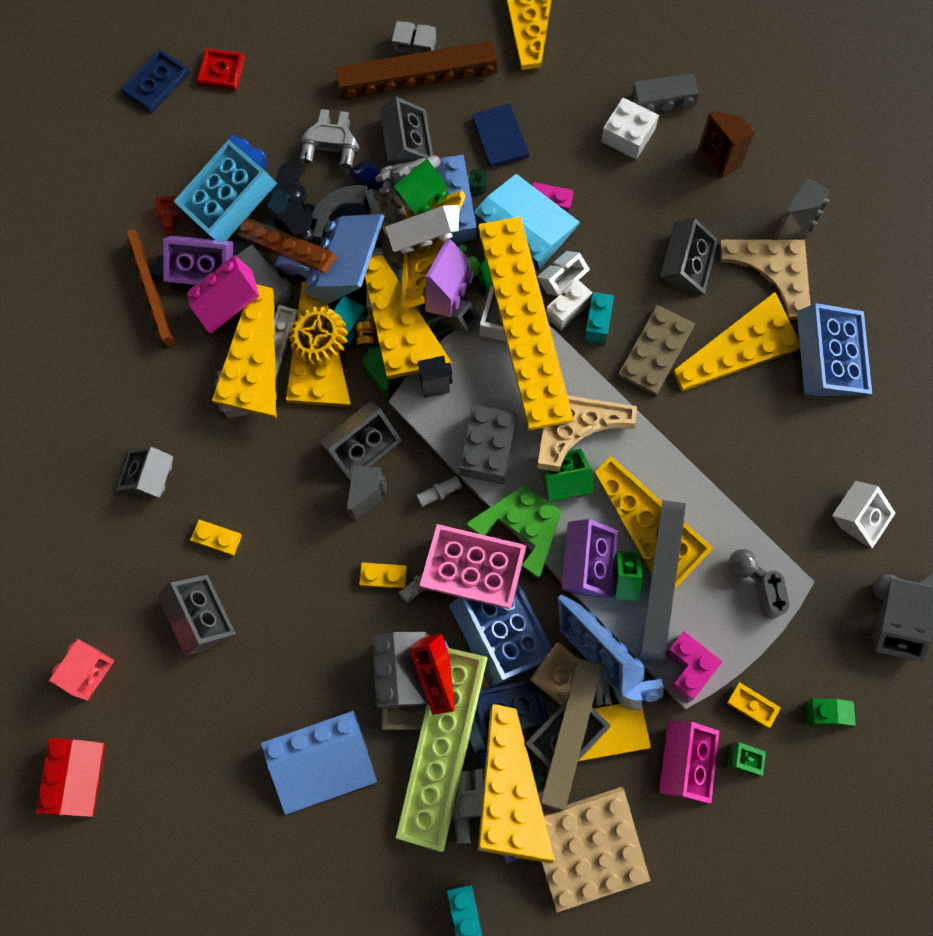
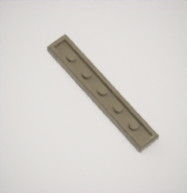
M578 659L541 804L566 810L602 669L600 664Z

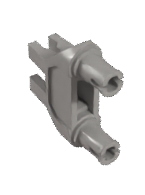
M321 109L318 123L310 127L301 137L302 152L299 159L301 164L306 165L307 160V165H311L314 150L341 152L340 168L345 170L346 165H348L347 170L352 169L354 155L358 153L359 146L349 131V113L340 111L338 124L335 125L330 124L329 110Z
M433 155L427 158L434 168L440 166L441 162L438 156ZM420 158L404 164L399 163L394 166L390 165L381 169L380 174L375 177L376 182L383 181L384 183L383 187L379 189L380 194L395 189L394 186L426 158Z
M477 769L475 772H461L458 794L456 795L451 817L452 821H455V844L471 843L470 820L474 817H481L485 769Z

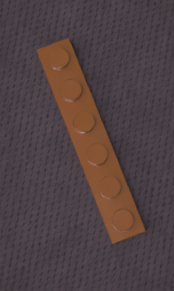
M246 218L235 233L238 238L323 274L327 273L337 259V256L332 251L250 218Z
M135 229L127 231L129 240H126L130 252H134L135 255L132 261L135 269H139L141 274L138 275L139 283L142 288L145 287L146 293L143 295L147 305H151L152 311L149 314L154 324L157 323L158 329L155 330L159 342L163 341L167 348L175 346L141 239Z

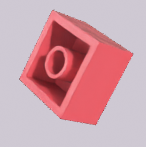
M77 639L76 642L68 647L64 660L55 666L49 681L71 695L88 701L115 660L93 646Z

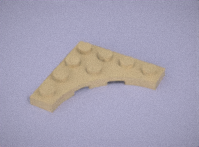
M805 240L720 241V262L737 264L744 267L750 266L761 272L760 275L771 284L774 283L780 291L788 319L798 320L797 311L810 306Z
M568 396L573 421L543 428L537 469L560 472L562 462L568 451L578 441L592 433L613 428L634 429L637 406Z

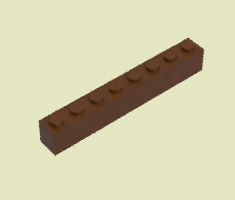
M493 41L335 68L341 99H351L357 96L392 92L405 88L410 89L416 86L451 82L464 78L469 79L481 75H491L497 73V58Z

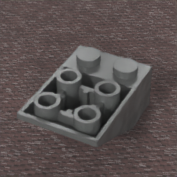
M891 577L871 638L875 652L924 662L933 629V586Z

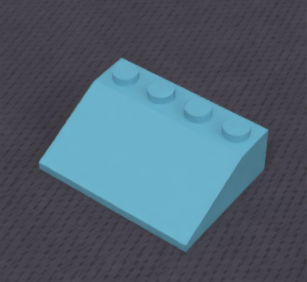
M228 139L174 202L212 238L227 241L275 187L277 182Z
M517 174L488 195L474 211L476 221L479 224L521 217L533 265L539 270L580 224L573 216Z

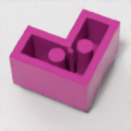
M683 631L666 652V655L684 668L670 687L690 702L698 695L723 661Z

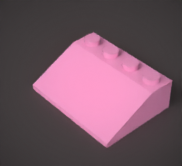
M437 524L419 588L511 610L526 545Z

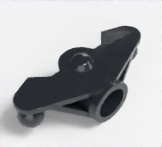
M286 162L278 169L277 184L273 189L271 201L268 202L269 212L279 230L289 229L298 238L311 242L314 238V233L310 227L313 218L312 212L315 206L308 203L304 204L307 198V191L303 186L298 185L302 171L294 163Z

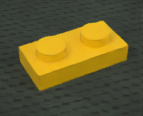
M198 520L190 540L193 543L234 556L242 535L235 531Z
M361 563L359 585L360 587L403 590L406 587L407 566Z
M740 682L737 683L726 703L767 729L772 726L781 709L778 705Z

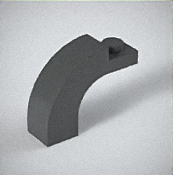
M353 185L337 189L317 204L312 212V223L315 226L313 228V239L318 246L325 237V228L330 221H334L341 216L368 215L370 206L366 193L369 191L367 186Z
M460 300L458 309H454L451 317L425 312L421 315L436 338L449 331L468 332L480 318L471 302Z

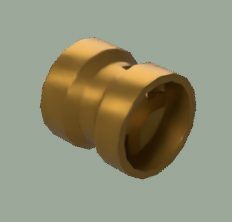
M357 323L356 332L358 333V338H356V346L360 348L377 347L378 339L375 337L377 332L375 323Z

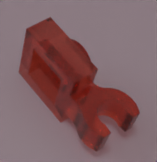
M177 196L156 197L157 219H163L165 234L173 233L172 218H178V205L174 202Z

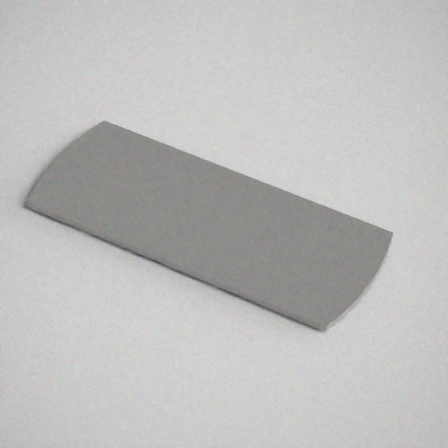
M483 310L478 313L480 318L468 332L453 331L439 342L452 362L453 384H450V392L424 398L419 373L408 375L389 400V405L488 508L524 485H527L549 501L544 489L540 469H537L543 428L528 431L507 342L480 336ZM549 325L567 396L632 405ZM473 405L517 413V422L504 484L460 476V463ZM637 410L634 429L613 428L601 430L584 437L569 450L582 449L591 467L594 493H589L582 497H569L562 501H549L562 512L544 566L562 583L568 522L591 519L618 530L617 551L639 553L595 474V471L610 455L661 501L686 503L684 522L714 549L674 590L666 652L679 635L685 631L723 661L692 701L688 702L670 687L684 670L683 667L668 655L665 656L664 664L641 660L652 574L641 554L642 584L639 601L625 602L615 599V580L613 598L572 593L587 610H590L602 626H606L610 630L612 636L618 642L620 641L626 646L633 658L641 661L644 669L655 680L662 679L664 690L685 710L718 691L758 659L789 624L815 581ZM513 532L531 552L534 550V546ZM748 549L757 556L759 567L766 572L777 571L782 574L790 605L785 614L775 619H769L762 613L757 592V582L751 577H737L729 569L728 561L735 550Z

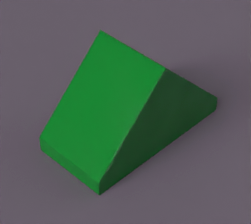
M740 742L731 743L728 745L725 769L763 776L766 752Z

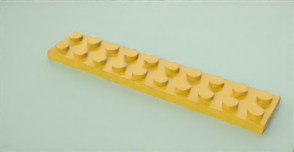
M521 217L479 224L478 230L528 431L570 423L573 421V415Z

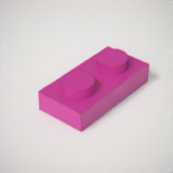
M533 183L534 188L563 210L569 212L574 190Z

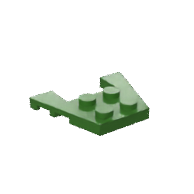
M524 485L469 521L467 527L477 534L486 536L497 521L504 524L535 547L522 564V568L539 579L562 511L527 485Z

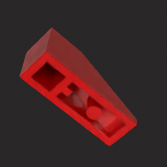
M442 634L422 637L409 648L431 713L432 715L453 712L455 706L450 656Z

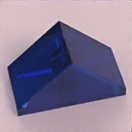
M363 160L348 171L359 185L367 186L368 190L374 189L379 191L383 187V181L376 182L375 177L380 174V170L373 161Z

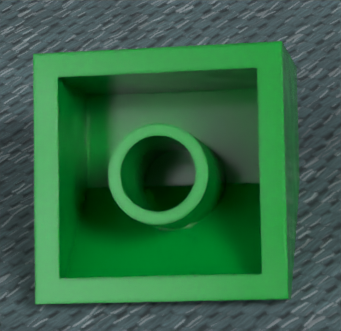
M427 158L394 186L401 202L413 216L430 211L437 203H442L447 198V194H449L446 183Z
M582 449L568 451L562 462L560 472L540 469L544 489L549 501H562L565 498L582 497L589 493H594L591 467Z

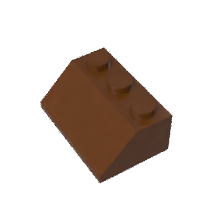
M711 111L708 115L698 149L720 177L723 178L742 167L755 131L753 126L742 116Z

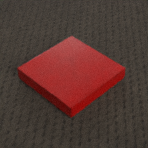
M205 48L196 80L197 85L236 91L245 60L244 53Z

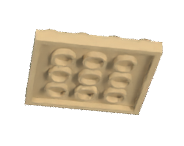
M622 787L568 804L566 810L556 808L543 813L555 861L552 864L542 862L557 913L650 881L626 794Z

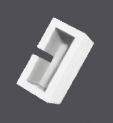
M566 251L553 262L555 266L550 265L537 276V279L547 294L559 296L575 280H579L590 269L580 253Z
M578 279L575 280L564 291L563 296L560 294L547 306V319L562 331L590 305L593 293Z

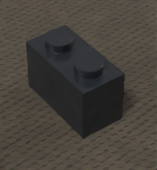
M444 356L418 361L419 377L424 398L449 393L450 384H453L450 362L446 363Z

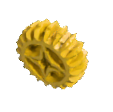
M323 306L320 310L314 307L312 312L306 309L305 316L298 314L300 320L298 322L293 321L296 327L290 329V332L293 334L289 337V340L292 342L290 346L295 351V354L304 362L309 361L313 365L318 362L320 365H323L325 359L331 362V356L338 357V350L344 351V347L341 344L347 343V339L344 337L348 335L345 329L346 324L341 316L332 309L327 310ZM327 323L332 324V333L327 331ZM305 338L309 340L310 349L305 347Z

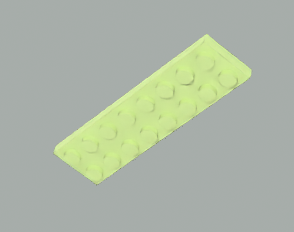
M447 648L450 656L455 710L449 713L432 715L429 704H427L396 835L397 839L440 852L444 851L488 658Z

